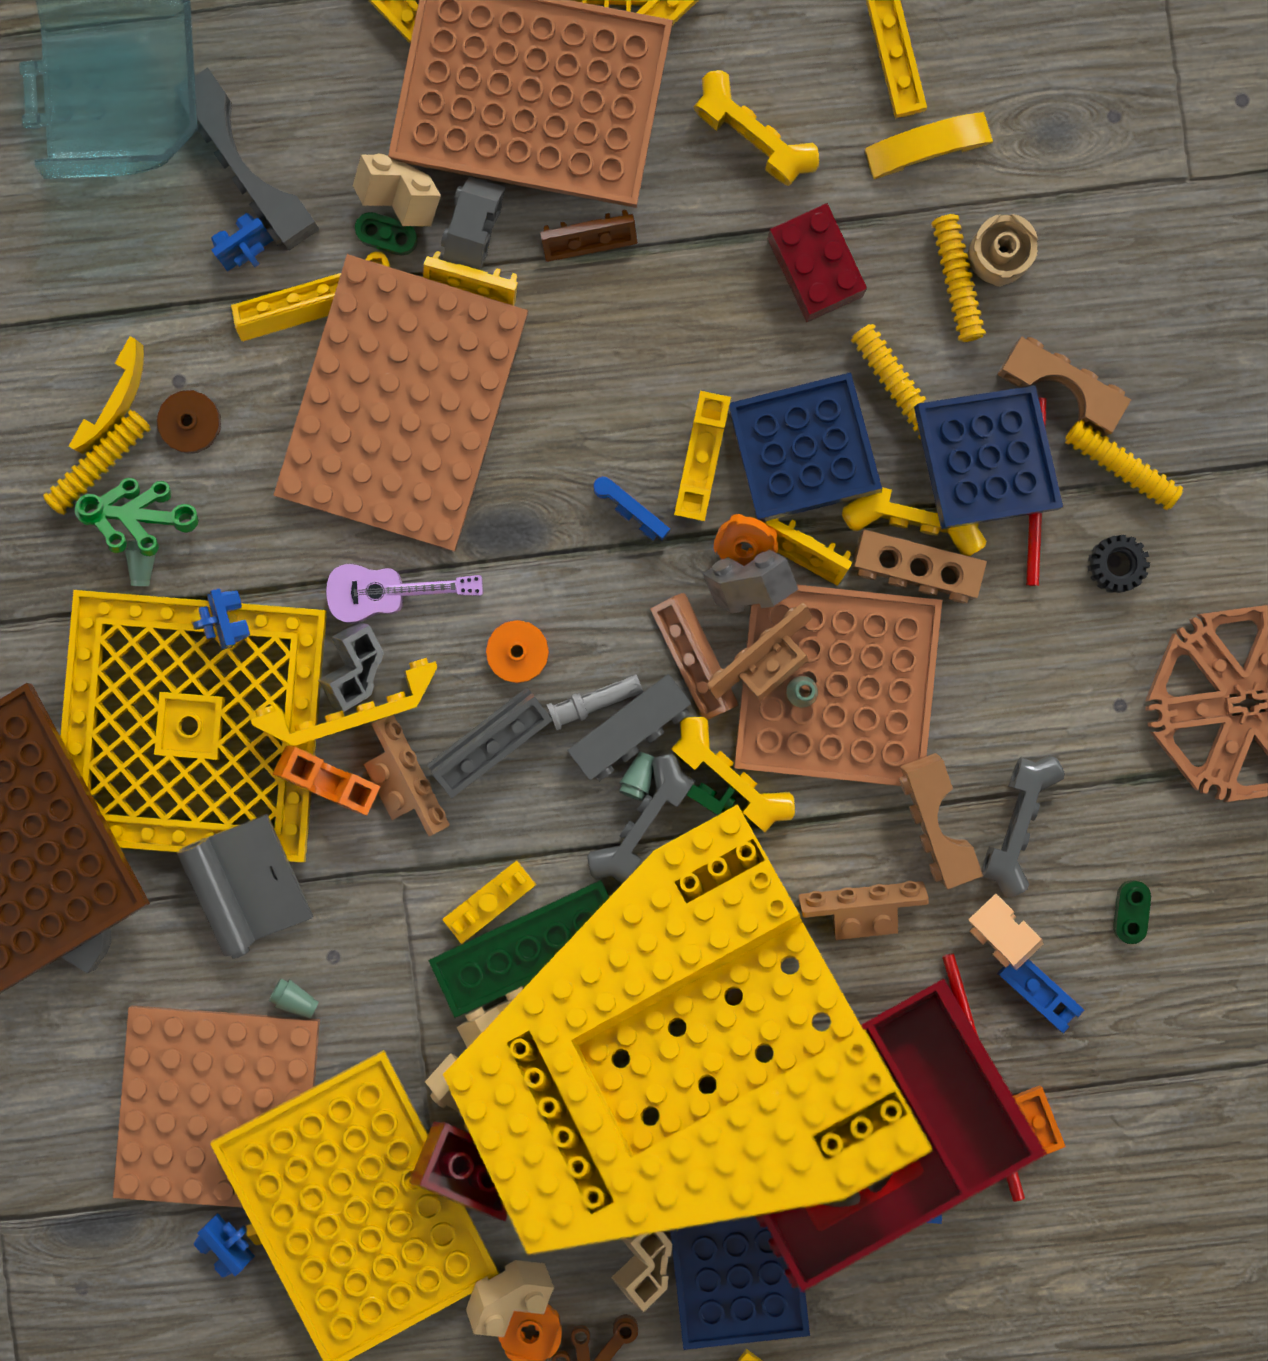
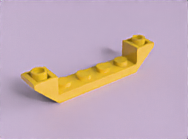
M427 658L409 663L410 669L404 671L411 696L406 697L403 691L387 696L388 703L375 706L374 701L355 706L357 713L347 716L344 715L343 711L325 716L326 722L314 726L313 720L294 725L296 732L289 733L282 709L275 711L274 705L256 710L257 717L250 720L253 726L292 746L299 745L416 708L438 667L436 661L428 663Z

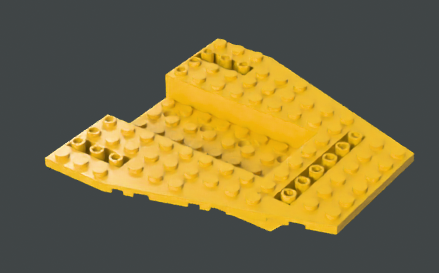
M738 804L654 850L443 1073V1077L527 1254L542 1253L573 1246L844 1200L932 1151L865 1030L862 1029L804 926L800 914ZM795 958L798 960L799 969L796 973L790 975L782 971L781 965L785 959ZM739 989L742 991L743 999L741 1003L735 1006L726 1003L725 996L729 990ZM819 1014L829 1016L831 1019L830 1027L825 1031L815 1030L812 1025L815 1016ZM673 1021H685L687 1027L682 1036L674 1037L670 1034L669 1027ZM763 1045L772 1047L774 1051L772 1060L767 1063H761L756 1059V1051ZM622 1050L627 1051L630 1055L628 1065L624 1068L615 1067L613 1063L614 1055ZM710 1076L715 1078L717 1088L712 1094H703L699 1089L700 1081L704 1077ZM648 1108H656L660 1114L658 1123L653 1126L645 1125L642 1119L643 1113Z

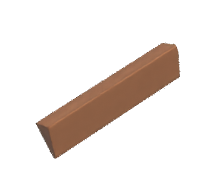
M685 593L673 596L650 608L701 716L709 720L738 706L731 688L719 699H716L706 686L710 682L712 675L720 670L721 667Z

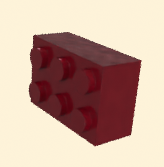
M828 203L769 230L767 239L806 323L864 296L867 286Z
M434 1121L409 1183L483 1215L506 1222L508 1212L471 1134L447 1123Z

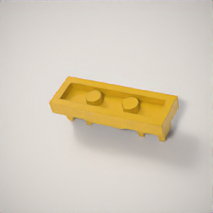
M439 251L434 253L433 258L426 257L423 267V278L509 305H515L518 282H516L517 274L512 273L510 279L500 277L501 269L498 268L491 275L482 270L461 264L456 265L440 260L441 252Z
M779 518L766 521L765 524L773 527L777 532V552L836 586L839 585L852 564V561L848 560L851 555L848 550L844 556L833 551L836 546L835 543H831L827 548L813 537L799 530H794L796 525L794 520L788 526L780 522Z
M516 860L442 920L462 944L536 886V883L518 860Z

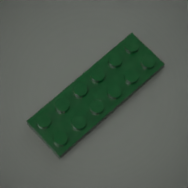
M602 880L591 883L430 958L428 961L454 1018L506 995L521 986L527 985L610 898Z

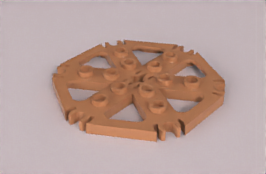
M1268 605L1198 614L1197 616L1201 618L1202 622L1196 617L1189 620L1194 626L1192 634H1188L1183 627L1176 630L1177 634H1172L1145 700H1158L1159 703L1149 704L1145 708L1146 710H1156L1159 713L1158 720L1149 722L1148 727L1157 728L1162 726L1163 729L1150 733L1195 790H1199L1201 783L1200 793L1207 794L1210 786L1215 785L1217 787L1215 799L1223 800L1225 798L1223 802L1267 797L1268 783L1242 786L1237 782V777L1253 738L1268 756ZM1241 621H1252L1256 624L1258 632L1243 668L1216 635L1215 631L1219 625ZM1181 655L1189 656L1216 691L1179 697L1171 696L1167 692L1166 685L1177 658ZM1262 690V693L1257 694L1256 691ZM1237 693V697H1230L1229 695ZM1246 694H1248L1249 699L1263 700V703H1255V705L1251 706L1250 712H1248L1247 707L1233 706L1234 703H1241V701L1246 700ZM1240 712V715L1232 716V713ZM1221 723L1204 765L1200 767L1192 765L1174 742L1173 736L1175 731L1179 728Z

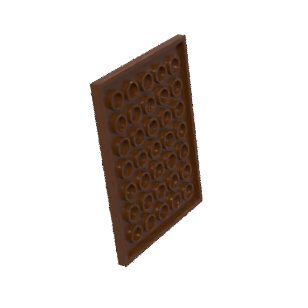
M25 683L0 699V994L150 905L148 898L35 688L30 683Z

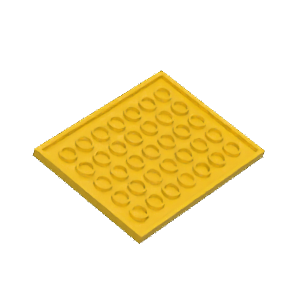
M385 1050L225 1133L210 1143L323 1361H348L470 1295L476 1282L485 1277H488L490 1280L500 1274L466 1207L409 1183L428 1133ZM341 1210L342 1214H334V1212Z

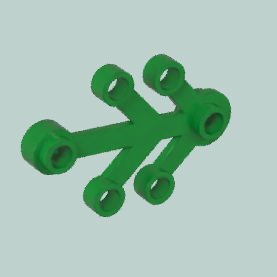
M125 478L120 482L119 486L101 497L94 494L83 495L78 499L75 506L77 519L86 525L94 524L106 538L108 549L113 553L123 552L127 547V541L124 534L115 531L107 519L120 520L137 541L139 551L144 556L155 555L158 552L159 546L156 538L148 534L139 522L173 525L178 531L184 533L193 531L199 522L196 509L189 504H180L172 512L143 509L155 501L163 503L171 498L170 487L164 481L155 482L149 490L139 495L140 487L137 480ZM129 486H134L133 490H125ZM161 489L166 490L163 494L156 493ZM123 497L132 499L121 507L111 506ZM95 509L94 512L87 513L89 510ZM185 519H189V520H190V521H188V522H186V523H181V522H182L183 520H185ZM114 540H121L117 545L111 544ZM146 543H153L149 548L143 547Z

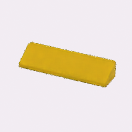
M341 273L231 305L235 328L241 341H247L328 316Z

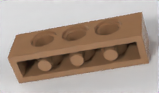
M863 530L859 536L851 569L857 570V576L876 580V577L880 576L888 578V584L906 588L907 584L919 586L918 591L921 593L937 596L938 592L950 594L949 600L967 604L968 599L974 600L978 598L987 561ZM888 552L894 556L895 564L893 568L888 569L881 565L879 560L881 553ZM913 560H919L924 564L925 573L923 576H915L911 572L910 564ZM943 568H950L954 571L956 579L953 584L943 582L941 578Z

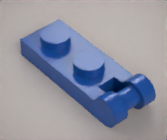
M603 476L595 480V495L600 499L609 498L617 505L615 511L628 521L634 518L642 525L639 530L649 539L654 541L657 537L663 541L669 534L670 528L612 480Z
M1029 959L1017 970L1008 965L1006 968L1003 966L997 973L1063 1034L1069 1028L1067 1024L1075 1016L1079 1017L1085 1011ZM1061 1002L1062 1004H1064L1065 1008L1059 1015H1057L1053 1012V1010Z

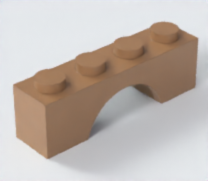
M1021 337L1015 343L999 370L998 376L1019 388L1028 387L1040 381L1061 383L1071 390L1077 400L1079 407L1078 421L1082 419L1085 421V426L1091 425L1093 427L1092 430L1095 432L1097 430L1100 431L1103 437L1113 433L1131 402V399L1124 396L1125 391L1112 384L1108 386L1097 380L1098 376L1090 370H1079L1070 365L1071 361L1064 355L1054 353L1053 355L1044 350V345L1034 338L1027 337L1025 339Z
M934 753L900 766L903 776L899 777V781L905 795L910 794L913 805L909 806L912 818L915 824L920 823L924 834L919 835L925 853H931L934 863L929 864L934 880L936 882L940 881L948 890L982 877L983 874L973 846L965 839H953L945 836L939 828V806L944 797L953 789L943 759Z

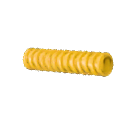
M947 214L934 219L931 226L936 229L933 233L934 237H938L935 243L937 247H940L938 255L942 256L940 264L945 267L942 273L947 276L944 281L945 284L949 285V288H947V293L951 294L949 303L953 304L951 311L956 314L953 320L958 323V326L955 327L956 331L960 332L958 341L970 342L982 338L986 334V330L982 329L981 326H983L984 322L979 319L982 313L980 310H977L979 306V301L975 300L977 292L972 289L975 287V283L970 280L973 277L972 273L968 272L971 266L970 263L966 262V259H968V254L964 253L966 245L961 242L964 236L959 233L962 229L961 225L957 224L959 216Z
M868 324L852 336L851 342L858 345L856 348L858 352H863L862 358L864 360L868 359L869 363L867 365L869 368L873 367L875 369L874 375L880 376L879 382L886 385L884 388L886 392H891L890 398L892 400L896 399L897 408L901 407L903 409L902 415L908 416L907 422L909 424L913 423L914 427L912 429L914 432H919L914 406L918 403H924L926 397L920 396L921 390L919 388L915 389L913 386L915 384L914 380L910 381L908 379L909 373H904L902 370L904 366L902 364L898 365L896 362L898 360L897 356L893 357L891 355L893 350L891 348L887 349L885 346L887 344L886 340H881V333L875 332L876 326Z
M129 410V416L127 418L123 416L121 418L122 422L120 424L116 423L114 425L115 429L113 431L109 430L106 438L101 437V443L99 445L94 444L92 446L94 450L92 452L87 451L85 453L87 457L85 459L80 458L78 466L73 465L71 467L72 471L70 473L66 472L64 474L65 478L63 480L59 479L57 481L58 485L50 488V493L45 492L43 494L44 500L53 510L65 515L67 513L66 508H72L74 506L72 502L74 500L78 501L81 493L86 494L88 492L87 488L89 486L93 487L95 485L94 481L96 479L100 480L103 472L105 474L109 472V466L114 467L116 465V459L121 460L123 458L121 455L123 452L128 453L130 451L128 448L130 445L135 446L137 444L136 439H142L144 437L143 433L151 430L150 425L136 411Z
M1082 419L1077 421L1070 429L1065 438L1067 445L1072 443L1074 445L1073 449H1081L1082 455L1088 454L1091 461L1097 460L1100 467L1106 466V471H1113L1115 477L1121 476L1124 483L1130 482V487L1133 489L1135 487L1139 488L1138 492L1140 494L1145 492L1148 499L1154 498L1155 504H1163L1164 510L1171 509L1183 493L1181 485L1176 487L1173 480L1167 481L1166 475L1162 474L1160 476L1157 469H1149L1150 465L1148 463L1143 465L1141 463L1142 459H1134L1133 453H1125L1126 449L1124 447L1118 448L1115 441L1109 442V437L1100 436V431L1094 432L1092 430L1093 427L1091 425L1085 426V421Z

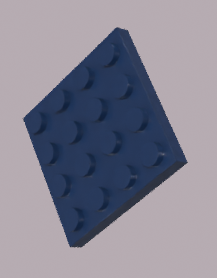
M851 372L730 403L729 409L758 520L765 522L882 493L879 474Z
M1036 386L918 403L914 406L941 530L1055 511L1063 508Z
M755 1216L670 1230L683 1350L810 1336L805 1291L802 1292L800 1287L795 1289L792 1287L784 1272L789 1266L784 1257H776L768 1242L773 1236L768 1227H760Z

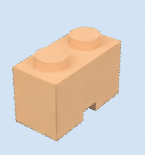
M995 894L968 919L973 927L970 932L982 945L988 942L996 950L992 955L1005 968L1011 965L1017 970L1043 945V941L1024 921L1018 925L1014 921L1016 918L1015 912Z

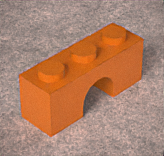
M285 746L273 775L355 813L368 815L380 786L353 773H348L323 762V759L297 747Z

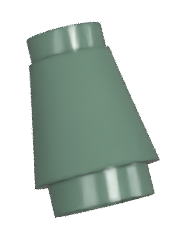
M136 540L128 541L125 555L130 585L150 586L156 554L144 556L140 553ZM146 543L143 547L149 548L153 543Z
M798 676L789 682L786 690L787 698L796 707H808L817 699V685L809 677ZM806 685L809 687L810 690L808 692L810 694L808 697L800 695L799 689L801 686Z
M643 752L638 753L619 782L621 784L620 793L638 801H642L644 796L649 794L653 774V756Z
M282 978L269 998V1002L275 1004L274 1008L305 1016L309 1019L319 1001L315 1000L289 979L287 982Z

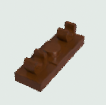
M622 210V216L611 218L610 213H606L603 220L597 219L572 224L571 226H567L565 222H560L561 228L552 230L549 229L548 225H545L544 231L540 232L546 262L638 244L633 214H628L627 210Z

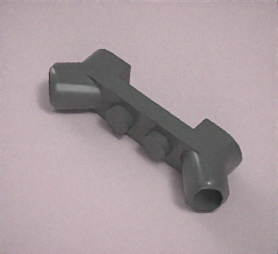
M669 754L654 757L652 767L657 789L653 797L647 794L637 808L641 815L635 824L630 820L619 835L624 839L620 846L590 851L587 855L590 874L593 878L600 879L612 876L623 884L639 865L642 859L632 851L665 802L668 800L678 807L695 782V780L682 772L679 756Z
M1048 755L1037 762L1020 757L1014 767L1008 787L1020 790L1001 850L988 847L982 866V877L996 881L1003 896L1015 897L1025 892L1029 887V882L1017 860L1020 851H1025L1030 839V833L1027 832L1030 820L1034 821L1039 811L1040 803L1036 802L1039 792L1064 779V770L1058 759L1054 756Z

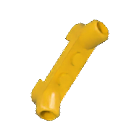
M717 70L708 72L702 78L703 96L693 106L695 112L716 131L726 122L767 155L769 159L767 160L765 170L784 185L790 186L799 174L814 173L819 168L818 147L814 143L787 145L780 139V134L769 125L765 127L758 122L755 113L744 105L740 107L732 101L729 74Z
M883 487L882 493L858 498L842 509V517L853 531H859L881 517L889 519V524L895 527L908 528V524L919 526L920 532L929 535H938L939 531L948 533L961 555L971 556L983 549L987 542L978 528L979 523L941 530L938 513L891 503L889 501L892 490Z
M705 717L683 718L680 721L681 738L671 750L694 770L702 761L705 762L730 786L735 788L748 801V804L741 810L742 813L766 833L775 821H787L795 816L794 796L790 792L759 794L754 789L757 783L744 771L739 776L730 768L734 764L733 761L721 751L715 755L710 750L709 725Z

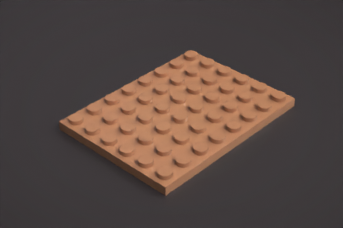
M419 0L388 157L406 164L637 208L673 20L571 0Z
M347 254L274 496L456 551L529 313L528 310Z

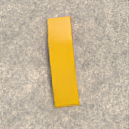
M984 112L940 120L905 131L866 147L864 151L873 179L903 171L906 166L958 150L965 152L992 144L993 140Z
M129 336L115 361V364L125 371L97 422L94 425L83 419L68 447L82 454L93 449L92 446L94 444H100V438H106L108 436L107 432L109 430L113 431L115 429L114 425L116 423L119 424L121 418L126 415L139 388L143 371L144 349L143 345L135 338Z
M700 391L674 512L676 516L705 521L731 400L729 396Z

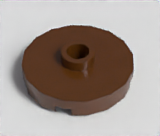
M194 390L179 391L170 395L162 403L157 415V429L162 439L171 448L185 454L199 453L208 449L214 443L213 441L217 435H219L221 415L216 404L205 394ZM187 416H192L193 418L190 426H184L183 420Z

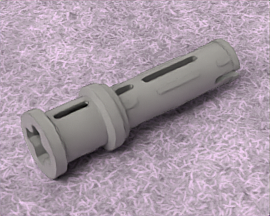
M635 674L580 696V693L572 694L571 699L555 705L549 703L547 707L556 730H560L561 725L577 719L583 721L586 717H589V713L629 697L642 694L643 689Z

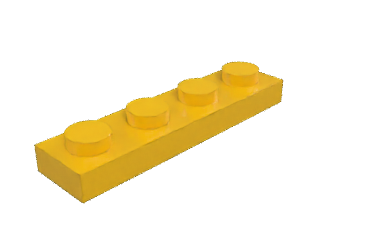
M866 0L895 119L925 112L927 104L901 1Z

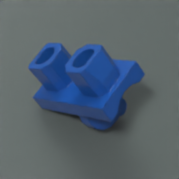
M249 213L237 219L236 225L240 230L229 236L226 231H219L211 237L214 248L211 250L227 272L237 265L239 267L247 261H250L254 267L260 265L255 256L265 250L264 247L273 241V238L259 218L254 219Z
M220 588L211 590L207 598L213 617H210L207 606L198 608L201 620L193 622L194 630L204 629L206 639H212L216 637L213 628L215 626L221 649H229L236 642L250 636L246 620L229 622L227 612L242 608L238 591L221 593Z
M218 1213L198 1232L199 1236L194 1242V1246L200 1253L207 1254L212 1250L219 1259L214 1263V1266L221 1277H226L230 1274L236 1276L255 1257L248 1248L250 1245L242 1237L247 1232L246 1226L243 1225L236 1230L230 1222L226 1223Z

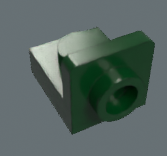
M702 782L699 787L693 784L686 794L717 816L721 811L725 812L730 809L736 800V797L732 795L735 791V788L732 786L727 787L718 801L714 798L717 792Z

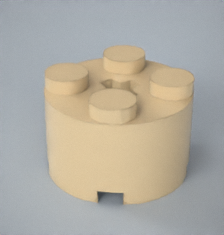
M1000 214L989 218L983 223L971 241L968 260L972 269L982 280L995 286H1003L1018 280L1037 257L1038 238L1036 231L1026 219L1019 215ZM1003 246H1005L1008 249L1005 253H1002L999 250Z

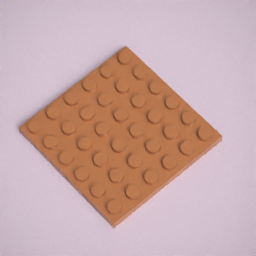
M797 585V591L773 607L761 608L760 603L751 605L746 648H750L756 643L762 632L768 628H773L783 620V616L788 610L804 603L808 607L812 619L790 638L807 655L809 660L761 701L743 683L734 768L901 786L899 777H902L903 773L900 766L927 756L942 600ZM798 676L811 678L818 688L816 701L805 708L794 706L787 698V686L792 679ZM806 685L801 686L799 693L802 697H808L810 689Z
M130 1006L128 1008L113 1198L243 1208L210 1143L225 1133L315 1087L320 1019Z

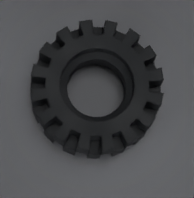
M1126 535L1112 536L1102 540L1091 550L1093 553L1088 558V561H1091L1090 565L1087 566L1088 572H1092L1093 576L1090 578L1092 581H1097V586L1100 589L1105 588L1107 589L1106 592L1122 593L1132 590L1143 583L1142 579L1148 575L1146 569L1150 568V562L1146 560L1149 554L1148 551H1143L1144 545L1141 542H1135L1136 538L1132 536L1128 538ZM1114 552L1125 554L1130 561L1129 571L1123 576H1116L1108 569V558Z

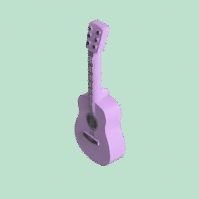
M344 564L335 568L329 575L326 589L328 606L331 613L338 620L346 623L362 622L380 613H397L402 608L403 596L444 593L481 596L483 594L482 577L480 575L459 577L456 580L402 584L399 573L393 569L369 570L354 564Z

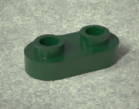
M367 212L362 214L355 223V232L358 239L367 246L400 256L408 255L416 248L417 235L412 226H402L400 220L374 212ZM372 226L378 228L375 235L370 236L367 234L368 228ZM399 236L407 237L405 244L399 245L396 243Z
M1135 880L1126 881L1117 891L1113 931L1119 940L1127 944L1141 942L1146 937L1148 931L1151 892L1142 882ZM1138 891L1140 893V900L1133 903L1131 895L1133 892ZM1130 923H1135L1137 926L1133 934H1129L1127 931Z

